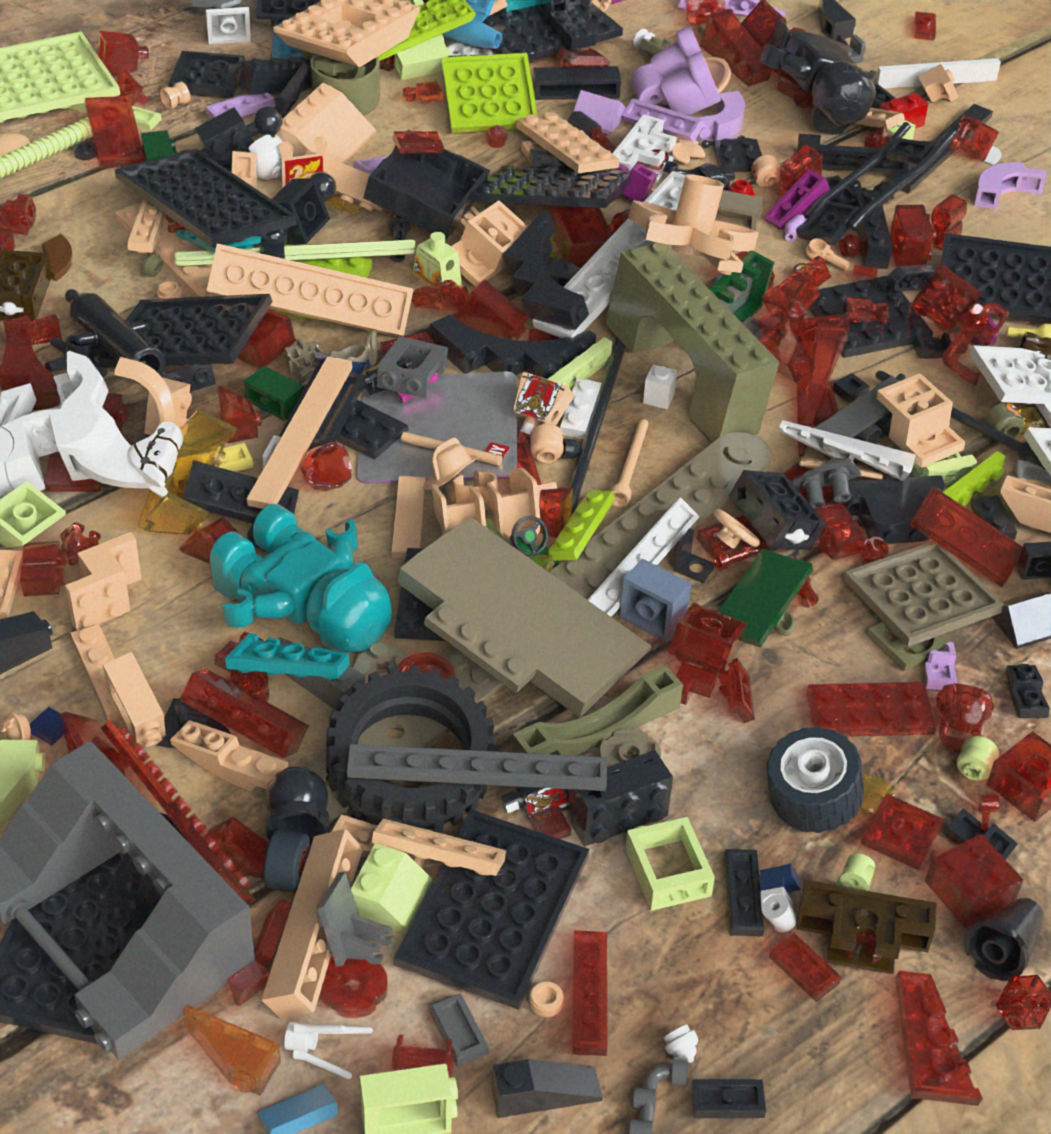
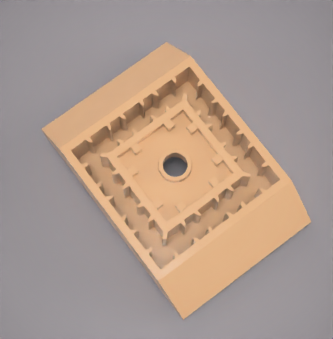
M321 0L319 3L309 6L308 9L295 14L292 18L284 20L281 24L275 26L274 32L288 46L361 67L408 38L419 13V6L412 5L409 1Z

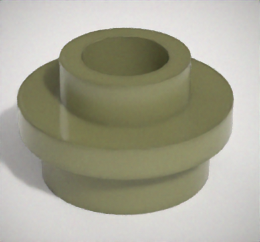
M153 253L151 256L147 255L142 262L143 274L153 277L158 275L164 263L160 259V255Z

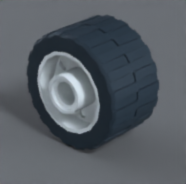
M806 727L788 733L786 737L781 738L776 746L772 748L766 765L770 797L774 810L777 811L778 816L786 821L789 826L805 832L822 833L823 831L835 830L837 827L847 824L852 817H855L863 803L862 761L860 754L857 752V747L849 741L848 737L839 734L833 729Z

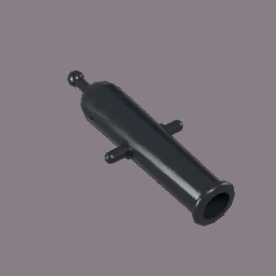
M75 289L66 291L65 299L70 303L69 314L72 322L84 333L76 336L75 342L77 344L83 345L93 342V344L99 345L117 362L120 357L136 360L148 365L160 376L163 374L166 364L163 352L156 347L150 346L138 334L148 329L146 322L132 324L126 322L103 298L95 293L83 292L79 294Z

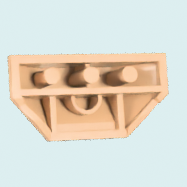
M1007 475L1000 493L1019 523L1027 525L1034 530H1043L1051 533V484Z

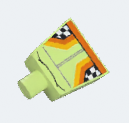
M434 232L430 235V239L417 246L413 274L444 295L462 285L459 256L457 250L445 243V235L443 233Z

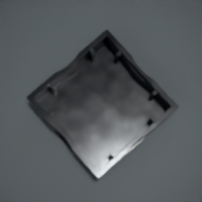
M408 129L395 144L392 153L383 159L369 176L363 198L431 233L441 232L445 235V240H447L475 203L471 202L472 194L478 190L481 184L486 183L490 170L461 155L452 153L437 143Z

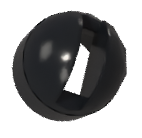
M563 438L564 452L561 458H576L581 451L580 444L576 439Z

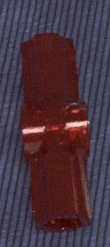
M788 74L783 75L778 82L777 90L794 99L796 106L801 109L807 107L813 109L812 93L804 91L792 76Z

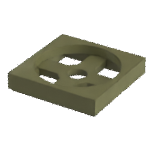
M884 622L868 628L867 636L904 671L928 660L929 653L932 650L941 651L945 649V644L949 642L942 635L930 639L933 645L928 650H925L919 643L908 647ZM889 631L896 637V640L888 643L884 633ZM902 650H904V651H909V652H911V653H913V654L904 653V652H901V651H902Z

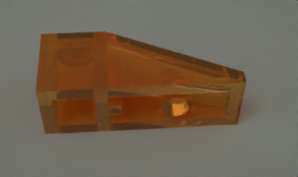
M186 1005L183 1012L187 1031L228 1082L241 1092L248 1093L250 1091L261 1096L281 1063L279 1043Z

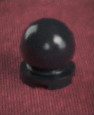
M288 767L278 772L268 783L265 793V803L268 811L265 819L267 838L270 840L273 833L277 830L305 833L309 837L311 847L314 836L322 835L326 832L330 833V818L326 810L328 804L326 784L317 773L307 767Z

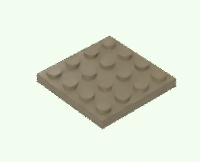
M938 540L844 572V581L908 647L1000 614L1002 606H1004V603Z

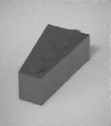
M891 376L884 382L878 383L875 388L859 396L853 403L838 410L831 418L819 423L815 429L878 444L879 438L885 435L889 437L892 413L876 399L877 391L897 383L899 380ZM820 452V453L823 454L828 460L833 459L832 457H830V456H828V455H826V454Z

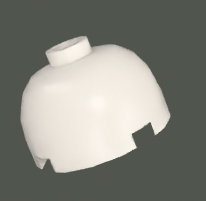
M265 135L248 148L251 152L257 153L256 175H258L257 178L270 180L282 176L280 142L283 141L278 135H275L274 138L270 135Z

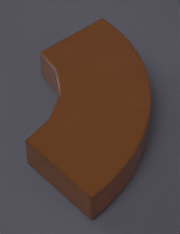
M59 234L42 244L43 251L49 254L52 272L51 279L54 281L61 279L69 271L73 258L69 241L62 234Z

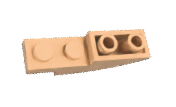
M190 720L170 740L175 748L196 764L250 792L255 786L267 789L271 779L278 772L289 767L287 761L240 746L237 737Z

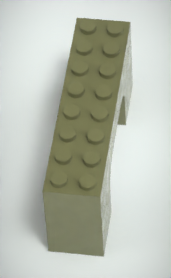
M657 242L621 252L606 325L632 354L672 343L674 340L686 351L691 358L696 374V385L688 415L712 442L721 436L733 432L759 434L780 362L666 244Z

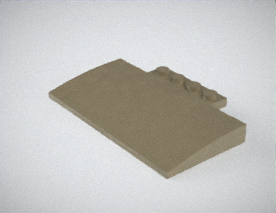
M472 517L435 540L400 567L397 583L433 609L425 618V626L515 693L531 681L579 718L651 648V645Z

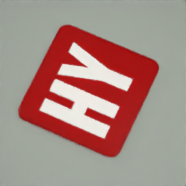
M491 442L485 452L501 455L503 459L510 447Z

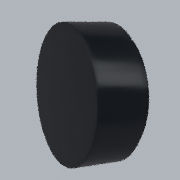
M91 141L78 142L74 145L75 157L79 160L95 158L97 156L96 144Z

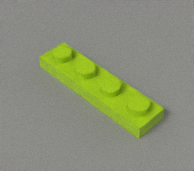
M996 451L933 499L932 505L936 513L934 524L937 525L943 519L950 518L957 508L961 505H967L977 493L981 494L992 481H998L1004 473L1003 464L1006 456Z
M599 489L587 491L549 549L551 561H576L614 502L615 499L612 491H601Z

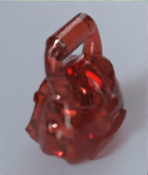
M18 194L17 197L6 200L0 207V228H3L8 233L12 232L22 235L29 233L30 228L33 227L35 222L36 206L30 195Z
M959 683L944 685L936 696V707L942 718L939 728L941 742L947 748L961 750L962 744L966 739L948 736L947 732L949 729L971 733L972 737L981 736L982 726L986 720L991 718L994 710L992 696L983 688Z

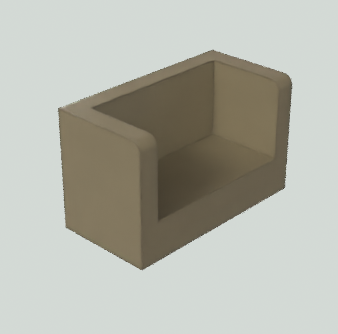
M723 190L715 220L718 214L752 221L751 229L756 231L761 218L763 198Z

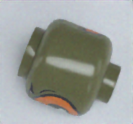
M1010 402L994 404L985 417L987 425L1012 438L1019 436L1024 425L1023 417Z

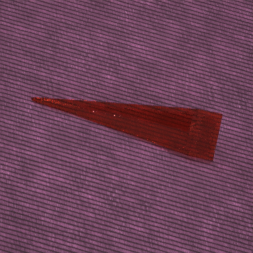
M848 314L799 320L798 332L796 333L797 424L813 428L828 382L848 339L850 325ZM798 441V456L801 459V456L804 457L807 445Z

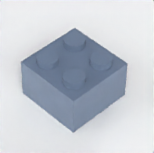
M642 558L624 577L620 618L668 643L686 623L691 583Z

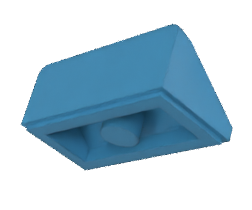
M324 1084L258 1112V1116L267 1134H295L338 1115L337 1102Z

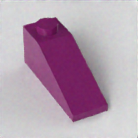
M808 169L763 217L764 220L782 229L795 215H804L817 199L830 190L826 178Z

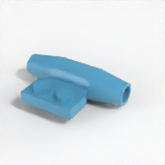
M465 0L475 11L474 19L443 33V37L473 47L497 49L502 41L501 32L482 23L490 16L495 0Z

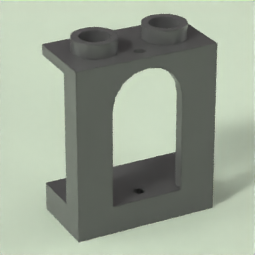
M400 336L378 364L377 387L426 398L428 382L435 372L443 374L446 371L448 347ZM402 358L406 360L411 359L415 369L401 368L396 362Z

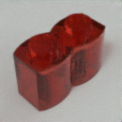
M952 194L933 208L931 214L932 225L927 232L928 244L942 251L945 233L961 235L963 229L962 219L967 212V202Z
M839 502L814 509L826 523L825 528L817 539L820 541V547L824 553L832 560H837L863 552L866 541L865 534L861 527L852 520L849 511L842 503Z
M59 541L31 542L23 546L20 582L24 597L59 594L60 586L65 585V571L62 566L67 565L66 549H61Z

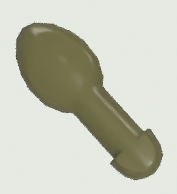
M787 610L775 626L777 632L783 636H789L795 629L794 616Z

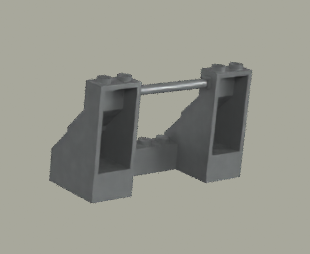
M91 741L49 766L28 801L20 806L0 838V922L4 926L17 918L79 990L75 994L78 1008L75 1010V1015L80 1024L85 1029L91 1027L96 1033L94 1036L104 1052L110 1050L120 1060L255 966L249 905ZM119 852L122 854L128 853L133 858L137 870L142 875L147 874L153 880L154 887L162 898L143 927L135 932L112 969L96 981L90 982L28 910Z

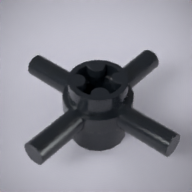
M77 335L68 337L66 343L57 337L51 339V346L61 351L63 357L46 362L45 369L47 372L64 367L67 370V352L71 351L88 357L102 377L107 375L108 369L94 361L95 357L101 355L104 351L99 345L92 347V343L79 345L75 342Z

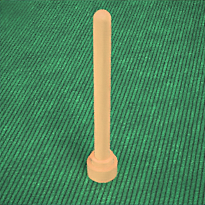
M641 419L638 422L619 482L610 489L615 499L612 505L615 507H625L630 501L631 490L629 483L649 425L645 419Z

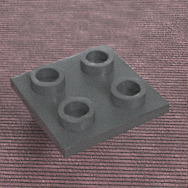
M339 872L317 907V918L319 923L323 925L327 937L328 951L333 954L336 966H343L347 958L367 960L371 964H379L385 955H375L373 953L380 952L381 945L387 946L393 942L395 936L383 935L389 934L392 928L359 915L346 873ZM365 940L377 941L379 944L371 943Z

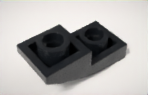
M1007 665L1006 673L1009 689L1018 717L1048 718L1050 707L1042 693L1044 681L1036 665Z

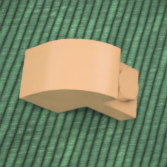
M233 151L232 173L256 188L258 176L256 175L257 153Z

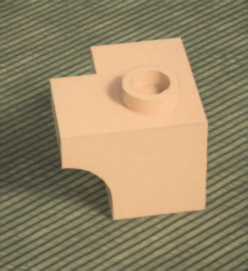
M942 64L918 76L932 103L941 98H948L950 101L958 98L959 95L952 83L955 79L949 69L945 71Z

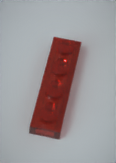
M574 930L572 1055L607 1056V932Z

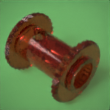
M399 1035L393 1050L392 1071L446 1064L450 1078L453 1074L454 1064L453 1041L447 1038L446 1049L404 1046V1035Z

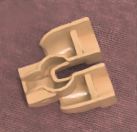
M516 468L509 473L511 494L500 495L498 492L497 476L493 473L475 470L473 476L474 484L464 486L463 475L458 473L453 481L445 483L448 505H446V499L438 489V486L435 483L431 484L434 512L441 526L442 536L471 517L486 527L485 510H490L495 516L498 533L510 544L512 528L520 518L525 516L540 518L537 482L524 468ZM525 520L520 524L517 532L523 527L531 526L535 520ZM540 525L536 529L537 535L540 531Z

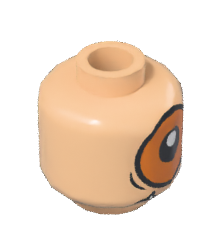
M763 155L752 164L751 172L758 186L772 187L779 180L781 182L783 169L781 171V165L776 157Z

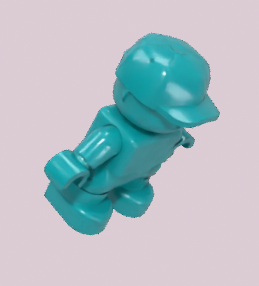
M271 504L259 513L253 525L254 543L271 553L265 557L256 555L253 543L237 532H228L222 535L216 541L210 553L214 589L231 600L238 598L239 604L228 602L221 606L225 623L233 628H241L251 624L254 621L255 614L257 618H287L299 625L308 621L314 632L320 635L324 646L343 653L360 652L370 649L371 645L378 642L391 623L392 609L386 588L373 576L369 566L363 561L357 562L354 565L353 552L358 547L356 523L350 518L345 523V532L337 534L332 529H325L327 548L316 540L311 533L298 527L296 516L279 504Z

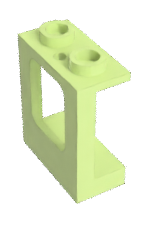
M957 452L946 457V460L925 466L924 469L914 462L911 472L915 477L942 475L945 486H950L976 467L977 460L973 455L961 457Z

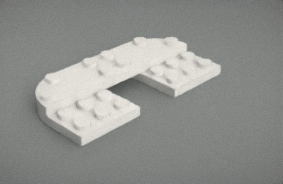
M973 346L969 354L994 390L998 399L1001 402L1035 403L1047 424L1051 427V360L1044 359L1045 355L1022 348ZM1027 428L1023 436L1051 477V428Z

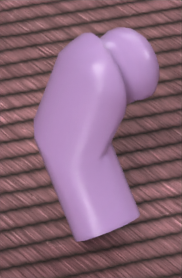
M795 215L785 224L786 241L793 242L796 240V229H799L807 220L804 218V215Z

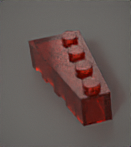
M727 9L709 14L700 47L712 57L725 60L731 72L747 86L768 81L773 68L760 62L763 50L733 12Z

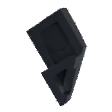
M946 332L943 333L941 338L916 335L912 342L919 357L927 359L953 357L964 354L968 349V346L964 343L959 344L951 341L950 334Z

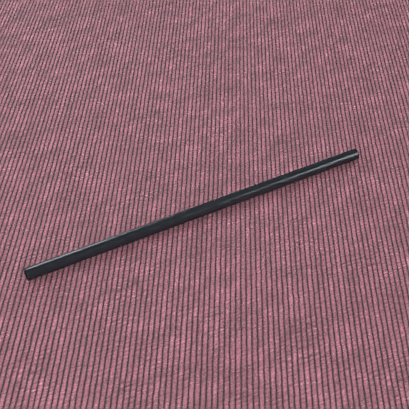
M616 337L582 442L581 451L578 455L558 517L559 521L563 524H567L575 511L625 353L626 346L618 337Z

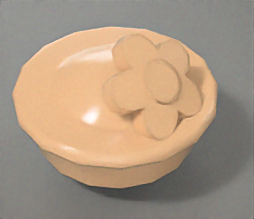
M10 712L6 714L4 720L0 723V731L4 732L6 740H30V725L24 715Z

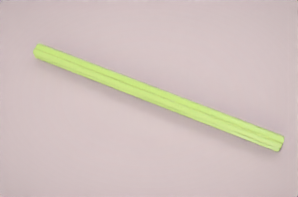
M414 240L284 246L285 259L291 261L415 254L416 252ZM260 248L243 249L247 251L260 253ZM215 251L176 252L174 255L176 266L213 265Z

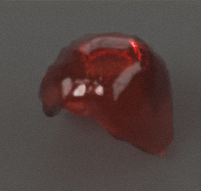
M335 441L310 449L300 462L299 469L305 483L314 490L328 491L341 488L352 476L349 453L345 450L344 444Z

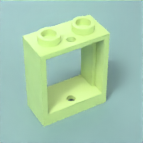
M688 817L668 819L662 823L638 826L627 831L625 851L651 911L712 896L715 876ZM682 841L694 871L656 879L644 849Z
M446 1064L360 1076L361 1114L364 1134L451 1133V1118H457L455 1099H458L456 1079L455 1077L449 1078Z

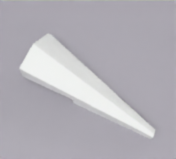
M782 420L778 431L832 458H846L852 461L856 458L901 481H904L910 474L916 454Z

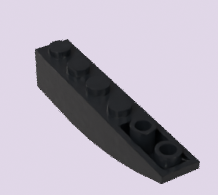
M307 56L306 58L289 57L288 59L272 57L270 60L253 58L249 61H243L238 85L249 95L282 93L301 65L305 63L310 66V71L302 90L311 88L310 61L312 56Z

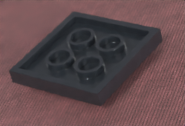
M182 51L168 86L171 88L175 83L183 82L190 94L220 96L222 98L234 97L239 83L242 62L245 61V55Z

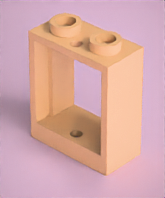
M130 652L103 664L107 689L137 749L143 746L152 747L158 744L162 737L166 736L164 714L133 653Z

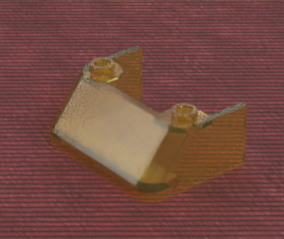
M200 409L194 412L180 429L184 437L183 443L177 454L173 472L164 481V486L168 493L163 498H160L151 490L149 491L138 522V528L147 532L190 535L193 531L197 532L200 529L203 520L208 516L209 512L183 500L193 460L219 467L226 455V452L223 451L224 445L236 433V427Z

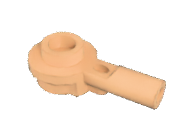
M813 239L806 247L807 256L813 260L825 259L843 270H847L850 265L849 261L834 254L827 242L822 239Z

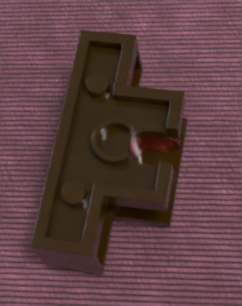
M805 880L799 902L797 930L829 935L827 963L893 974L895 959H898L900 948L928 953L935 933L937 903Z

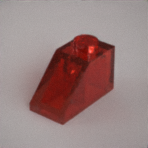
M224 386L218 387L221 426L227 443L259 438L258 427L262 426L259 411H254L251 401Z
M223 517L194 531L179 549L184 554L210 564V553L216 541L228 532H237L238 534L239 532L226 517Z
M232 817L208 830L200 855L223 872L264 879V863L269 843L235 817Z

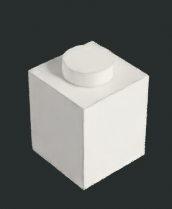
M652 365L645 380L643 403L668 409L675 394L677 370Z

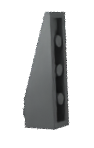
M278 638L280 639V645L287 646L293 643L284 638ZM304 646L305 650H311L310 648ZM348 666L339 678L326 680L320 676L295 677L294 674H285L337 711L338 700L342 694L350 697L351 686L354 683L360 681L363 685L365 684V676L351 666Z

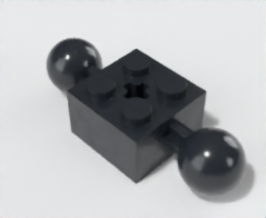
M233 107L194 128L204 147L199 151L231 171L233 151L251 152L248 148L254 143L252 137L259 133L264 136L277 134L280 131L283 120L281 114L275 108L262 107L255 113L253 122L246 125L236 108ZM188 149L182 150V151L178 152L177 154L183 153V152H187V151H191V150H188Z
M317 172L311 175L310 178L291 179L272 200L295 214L297 225L287 227V229L282 231L268 232L262 236L261 243L258 244L284 243V246L286 244H307L330 220L324 202L330 200L335 195L336 182L334 178L326 172Z

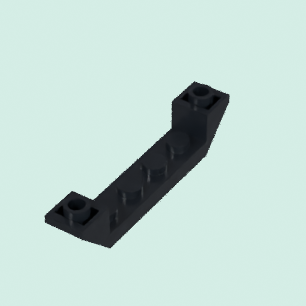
M799 134L797 155L800 156L801 149L806 145V161L816 168L854 171L881 148L820 145L821 135ZM885 157L867 172L906 174L917 164L888 160Z

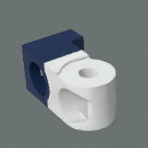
M792 864L760 870L762 913L770 921V925L775 931L787 932L796 925L798 920L797 913L793 908V892L801 890V879Z

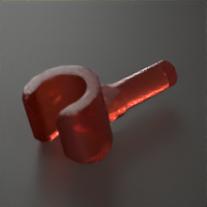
M998 794L981 795L982 802L979 804L978 810L982 813L981 828L984 830L989 828L990 812L997 813L999 810Z

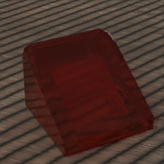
M253 961L228 979L237 1006H240L266 987L269 977L268 970L257 961Z

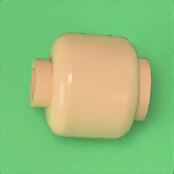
M550 423L536 426L530 433L531 455L541 463L555 462L564 452L563 431Z

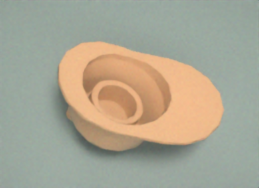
M450 438L439 444L431 455L434 474L425 482L424 490H432L431 484L433 483L440 487L451 480L465 466L477 459L476 455L469 456L463 445L456 438Z

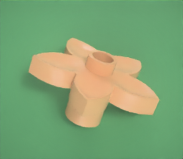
M685 175L677 210L633 200L629 219L632 222L646 228V240L673 245V250L690 256H700L702 252L727 260L730 258L731 250H754L759 233L740 225L715 220L724 184L699 175Z

